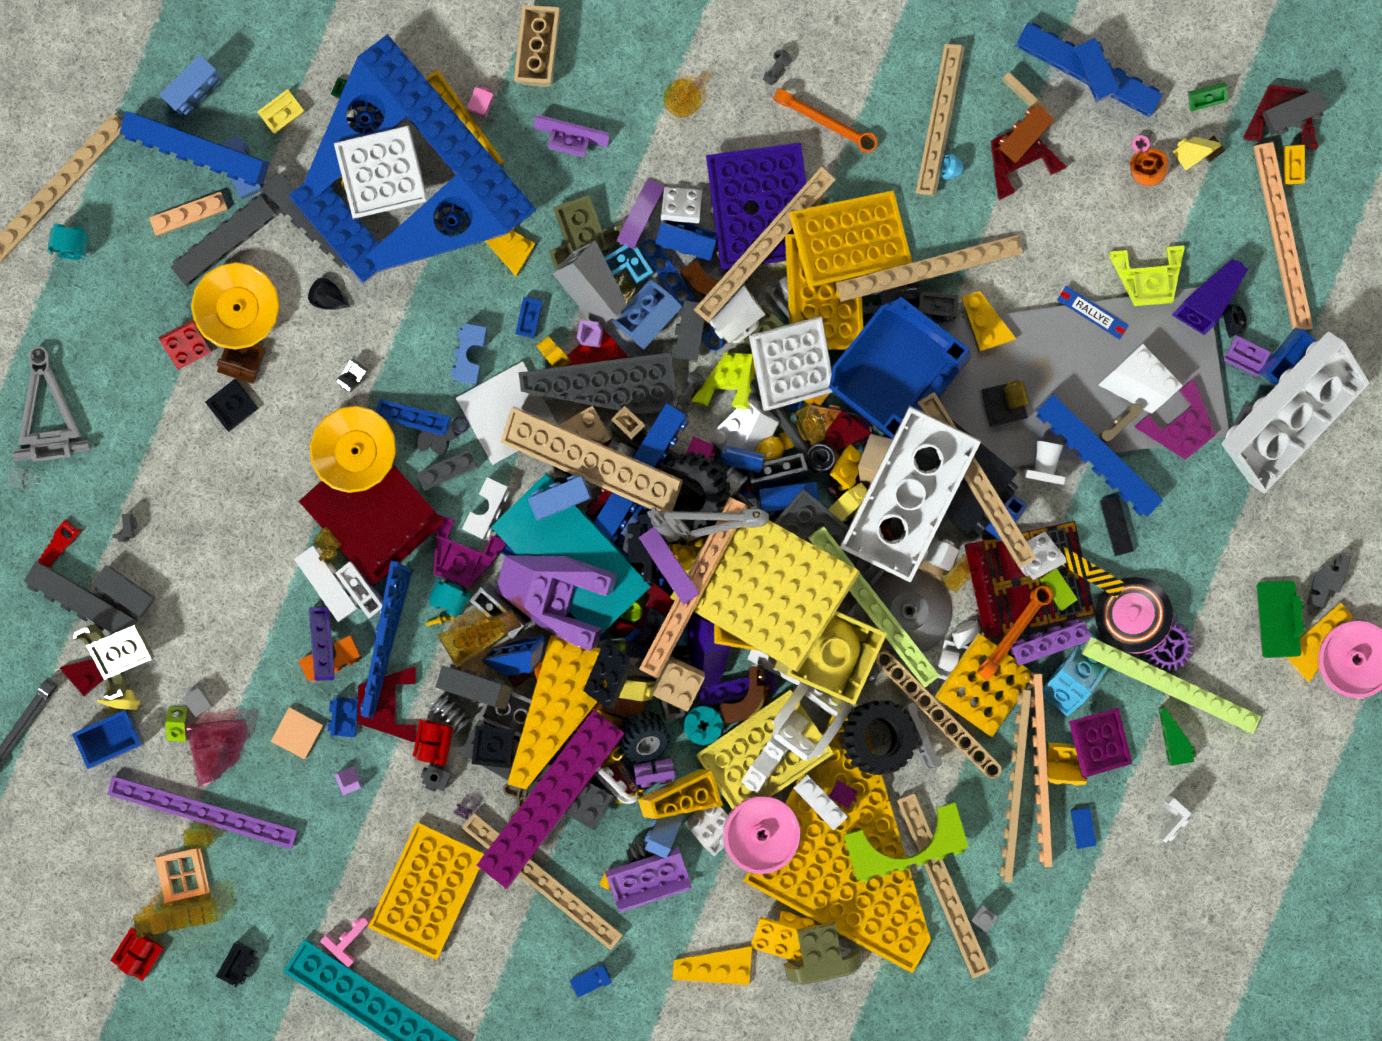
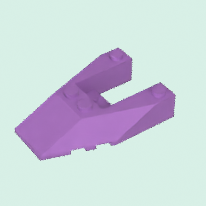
M506 555L495 592L541 628L572 645L591 651L598 646L602 628L567 616L575 586L607 596L613 593L618 574L566 556Z

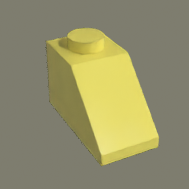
M1193 137L1190 140L1185 138L1177 144L1179 148L1174 150L1173 153L1184 169L1188 170L1222 145L1219 142L1199 137Z
M862 482L844 493L828 510L843 523L856 515L868 489Z
M628 676L619 698L637 701L652 700L656 681L641 676Z

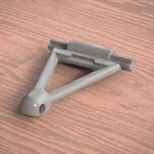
M40 346L34 347L29 353L31 375L18 446H31L26 449L12 450L14 462L30 459L33 462L72 457L74 453L89 452L91 448L89 440L70 441V439L81 438L82 435L51 370L48 351ZM40 375H44L68 429L30 434Z
M652 507L651 511L647 512L653 527L666 541L673 542L674 544H680L684 540L743 526L746 528L763 527L769 520V514L759 509H747L740 513L661 512ZM760 512V515H754V513ZM682 520H734L690 531L682 522Z

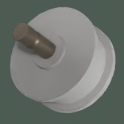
M731 467L726 473L728 476L726 482L730 483L731 488L728 491L730 498L734 497L739 502L746 504L749 509L753 504L739 492L749 476L744 477L736 467Z

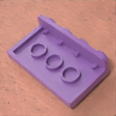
M1074 619L1065 622V627L1054 626L1047 629L1048 633L1042 634V632L1029 635V640H1016L1009 649V653L1015 656L1019 665H1023L1087 642L1091 637L1085 621Z
M679 848L670 850L667 858L654 855L605 871L620 912L692 888Z

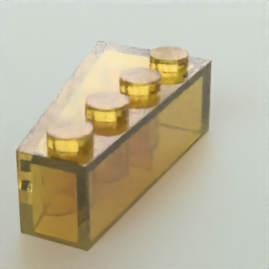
M509 610L448 629L437 634L457 668L468 663L513 633L521 625L513 611Z
M210 895L200 896L197 901H191V898L179 900L180 904L173 905L172 902L162 903L159 908H154L153 905L142 907V911L133 915L137 938L144 937L147 933L159 934L169 929L174 931L186 928V926L194 927L219 921L216 897L210 898Z

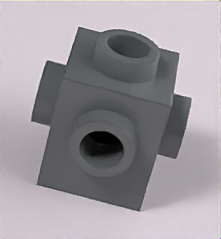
M434 763V765L430 764L428 768L424 767L420 778H423L422 784L426 785V789L434 792L437 789L445 791L452 772L444 770V765ZM433 774L438 776L437 780L433 779Z

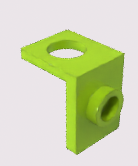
M169 707L165 720L167 741L186 742L185 721L188 707ZM174 712L183 713L180 717L172 716Z

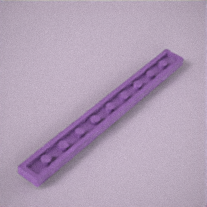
M112 776L107 795L290 849L293 848L298 832L297 829L117 776Z

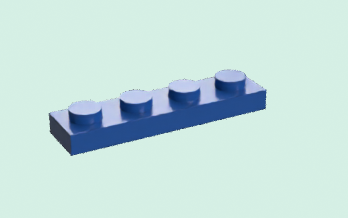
M379 399L375 411L387 422L445 437L452 420L448 416Z

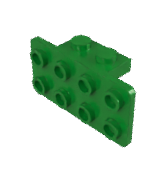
M1259 582L1256 588L1262 656L1264 658L1299 657L1301 655L1300 637L1306 631V622L1302 620L1304 602L1301 601L1300 596H1296L1295 582Z

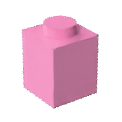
M483 86L481 88L475 87L467 106L468 111L486 118L494 99V95L491 93L492 90Z

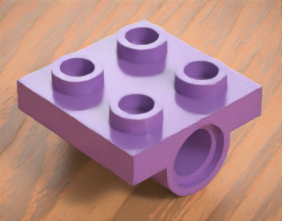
M672 758L655 761L656 772H653L651 762L634 765L636 784H641V788L653 786V782L660 781V784L671 783L672 779L675 778Z

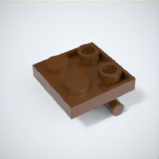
M256 344L236 350L224 348L221 359L219 358L217 361V372L254 384L266 348Z

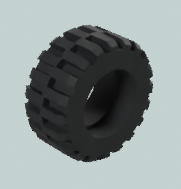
M694 452L682 453L662 467L661 471L677 478L687 476L695 479L701 484L705 492L706 499L704 505L689 503L679 492L673 511L722 512L730 497L728 491L731 489L730 483L726 482L728 478L726 472L723 473L721 471L723 467L720 464L716 465L713 458H705V454L702 453L695 455ZM682 520L689 530L692 527L695 530L701 529L703 526L706 527L714 521Z
M883 700L866 702L855 707L854 711L850 712L847 716L848 720L844 721L841 726L844 728V732H840V738H843L841 748L847 752L844 754L846 759L852 760L850 764L854 768L859 767V771L869 773L870 775L889 774L900 770V767H905L908 764L907 759H912L914 755L912 749L917 747V742H914V739L918 737L917 732H914L913 729L916 726L915 722L909 720L911 715L908 711L903 712V707L899 704L894 705L892 701ZM875 719L883 721L889 727L892 735L890 749L882 756L874 754L866 743L867 727Z

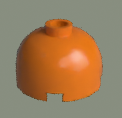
M1150 148L1148 152L1144 153L1141 150L1133 155L1130 160L1132 177L1142 186L1160 184L1168 174V159L1166 154L1159 149Z

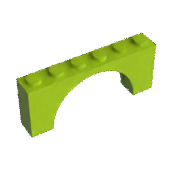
M951 802L936 807L937 826L933 838L923 850L909 857L895 858L880 853L870 845L862 829L843 834L856 879L866 882L872 880V876L877 874L883 877L891 874V870L894 869L903 871L909 869V865L915 863L917 866L927 864L928 860L932 858L941 860L947 858L946 854L954 852V855L964 853L965 849L969 848L956 803Z

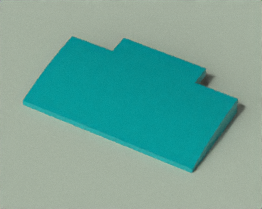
M546 473L491 528L516 555L566 556L618 574L613 593L607 596L575 586L568 613L570 612L577 620L602 628L601 637L652 585L649 582H644L641 573L577 505L542 520H536L528 498H531V493L542 489L545 492L549 490V486L555 483Z

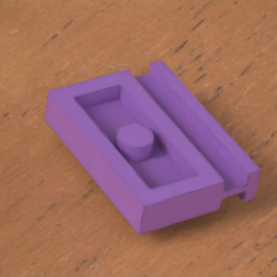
M1235 335L1223 360L1258 377L1260 369L1265 365L1271 352Z

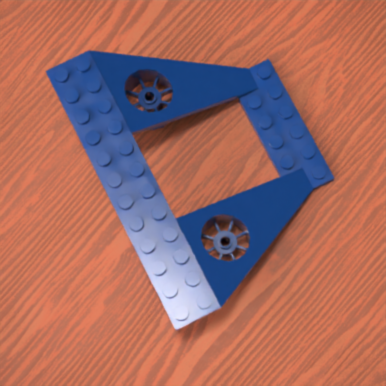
M388 34L357 57L305 181L288 196L362 284L378 272L507 235L537 210ZM365 106V111L359 112L356 108ZM367 107L373 108L375 111L370 113L367 111ZM353 110L356 113V118L347 117V115ZM379 113L383 121L374 120V116ZM408 118L456 176L379 243L358 218L353 219L351 209L331 187L342 176L334 143L395 129L402 121ZM348 122H355L356 126L350 128ZM373 124L381 125L377 130H374L372 127ZM451 208V213L446 214L442 209ZM454 208L459 209L462 213L457 215L453 213ZM438 211L443 216L442 220L433 218ZM466 215L469 223L461 222L460 218ZM434 223L442 224V228L438 231ZM459 227H468V229L462 233Z

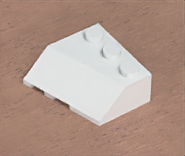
M1141 344L1098 386L1113 392V394L1130 401L1132 404H1139L1143 410L1152 414L1183 385L1144 344Z
M752 394L748 397L749 409H736L708 437L721 451L726 449L727 446L755 452L763 440L773 436L780 421L769 410L764 411L762 402Z

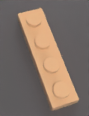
M218 192L149 217L155 235L159 236L228 211V207L223 193Z

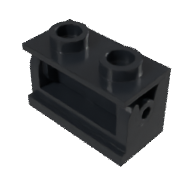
M239 941L234 942L215 977L231 985L235 984V988L239 984L243 985L248 977L246 974L249 967L252 968L257 961V957H255L257 951Z

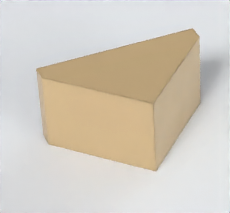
M625 406L611 419L631 441L646 428L644 423Z

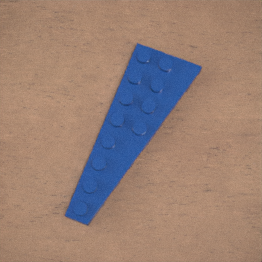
M392 560L380 611V619L375 630L376 640L365 688V697L360 707L361 716L370 719L374 718L413 570Z

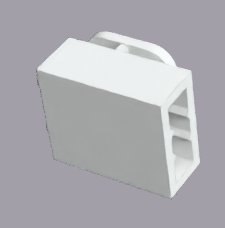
M742 284L709 323L715 329L714 331L720 339L724 337L728 343L731 341L738 343L757 329L759 326L758 320L765 313L752 293Z

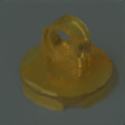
M680 79L673 81L667 86L663 101L665 108L671 115L678 118L690 117L700 107L701 94L699 88L693 82Z
M812 406L803 407L796 413V416H799V421L796 422L798 431L805 441L809 440L812 445L821 442L825 438V425L834 421L830 411L820 415Z

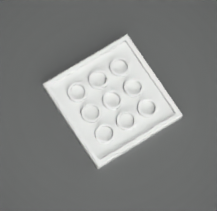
M409 125L334 143L353 219L428 201Z
M818 316L749 335L764 411L832 392L828 388L832 369L822 317Z
M523 361L456 398L492 465L518 452V450L500 443L511 407L515 406L558 425L541 395L521 392L518 372L528 371Z

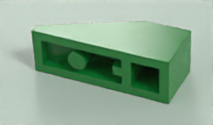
M1159 708L1168 765L1174 766L1194 762V757H1196L1195 747L1191 746V742L1166 708Z

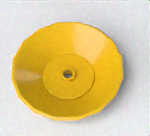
M238 262L219 265L206 273L194 289L191 303L194 323L203 337L219 347L234 350L251 347L266 338L276 324L280 307L277 289L269 277L252 265ZM236 305H240L239 311H234Z
M360 406L339 408L325 416L315 428L309 446L311 464L318 477L331 488L348 493L365 491L380 483L392 468L396 454L395 435L388 422L374 410ZM357 448L359 451L354 455L353 450Z

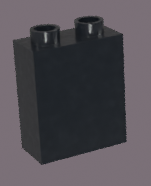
M952 420L958 430L969 434L965 429H963L954 420ZM980 443L974 457L999 498L1005 504L1019 488V486L1011 481L1017 472ZM928 446L916 452L914 458H916V463L920 470L929 471L938 467L941 460H939V455L936 452L937 449ZM963 478L944 517L964 534L969 533L971 529L981 534L989 525L990 520Z

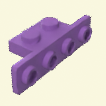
M535 116L534 128L551 133L548 142L549 149L585 157L589 143L608 147L610 133L603 130L568 123L567 121L549 118L548 116Z

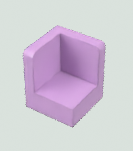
M580 320L577 339L580 344L600 347L603 328L600 323Z
M354 766L335 774L343 795L363 787Z

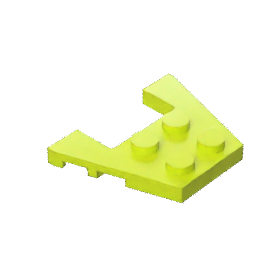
M1184 246L1167 247L1168 266L1131 269L1129 267L1127 250L1109 253V257L1134 306L1173 303Z
M725 353L692 398V403L698 406H708L715 389L738 390L731 405L736 409H749L748 396L752 393L750 384L751 379H754L755 375L753 354Z

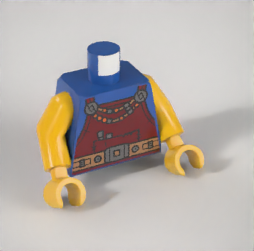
M617 746L600 768H610L614 774L612 778L615 781L621 780L627 786L625 791L627 794L641 798L644 796L643 791L646 788L640 789L636 784L635 779L622 759L625 753L620 755L617 752L620 746ZM599 781V783L601 784V785H599V787H601V788H603L604 790L610 792V791ZM614 797V799H613L616 803H619V804H627V803L621 802V801L618 800L616 797Z

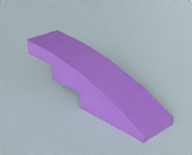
M647 179L617 238V242L635 249L661 197L664 185Z
M654 527L639 537L684 605L700 594L681 563Z

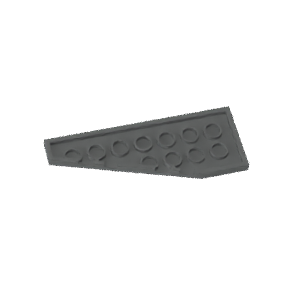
M671 352L518 372L520 390L525 393L619 411L625 406L632 413L640 415L661 412L666 403L678 408Z

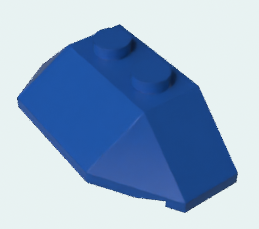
M538 636L518 640L499 648H492L481 661L505 676L518 675L524 672L530 673L541 660L545 637Z

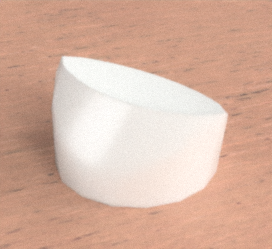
M975 620L963 623L951 632L958 649L973 641L978 633H983L980 625Z

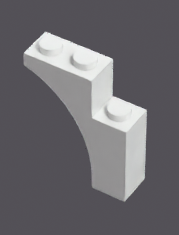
M795 710L786 720V723L799 733L804 731L809 722ZM773 736L750 766L742 781L747 789L755 793L760 791L789 750Z

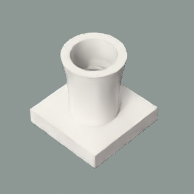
M1037 441L1034 471L1023 470L1022 477L1064 485L1065 477L1055 475L1063 445Z

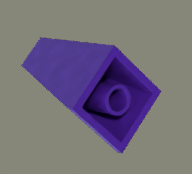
M1231 259L1185 299L1173 312L1172 316L1205 335L1218 322L1248 268L1240 261Z
M693 612L688 620L691 666L703 671L705 674L700 687L710 688L713 685L719 684L731 646L715 644L714 624Z

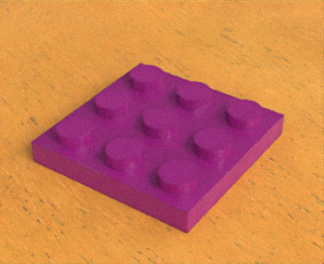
M1113 708L1069 721L1083 778L1132 764L1119 708Z

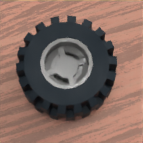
M637 712L636 715H631L627 720L625 719L622 722L623 725L619 726V729L625 733L619 742L626 757L631 761H636L637 763L641 761L643 763L648 762V760L652 761L655 757L661 756L662 752L666 751V746L670 744L669 732L662 718L655 714V712Z

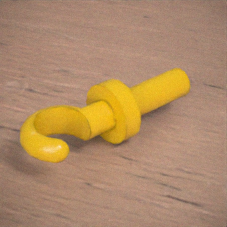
M438 615L437 619L427 621L426 625L430 626L436 623L441 625L443 621H452L455 617H441Z

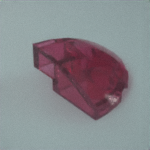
M245 719L213 721L186 726L198 787L219 779L223 772L229 767L232 768L240 757L239 752L242 745L245 744L247 727Z

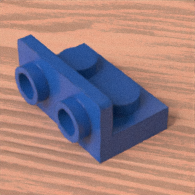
M334 697L333 701H330L329 712H332V720L328 721V731L331 732L330 736L356 737L358 699Z

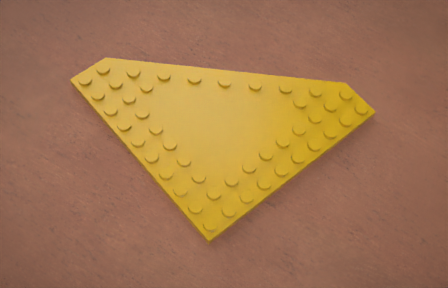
M831 716L829 722L827 723L822 733V736L835 717ZM840 727L829 743L835 754L811 769L807 774L827 796L831 793L837 780L858 791L855 796L857 799L856 803L852 801L849 808L831 799L847 815V818L833 830L801 795L792 788L784 804L793 811L800 827V841L796 853L785 866L777 871L766 874L747 872L743 882L820 924L835 922L837 933L913 974L931 938L910 868L903 871L894 869L891 870L889 875L880 877L877 874L872 876V880L861 882V879H856L843 834L859 829L863 830L867 841L880 853L895 858H904L906 854L882 775L863 773L859 771V767L854 768L850 764L852 760L846 759L844 754L847 752L841 748L843 738H840V732H844V728ZM867 729L866 743L869 749L875 754L870 734Z

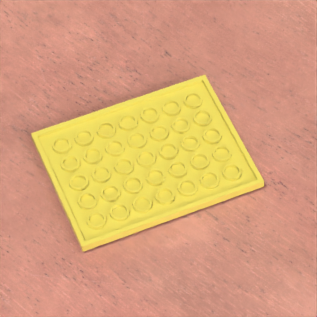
M770 520L763 527H738L693 612L798 672L860 572ZM701 550L699 551V553H698L697 556L695 557L694 561L692 562V564H691L690 567L688 568V570H687V572H686L688 575H689V573H690L692 567L694 566V564H695V562H696V560H697V558H698V556H699ZM673 592L670 598L675 601L677 594Z

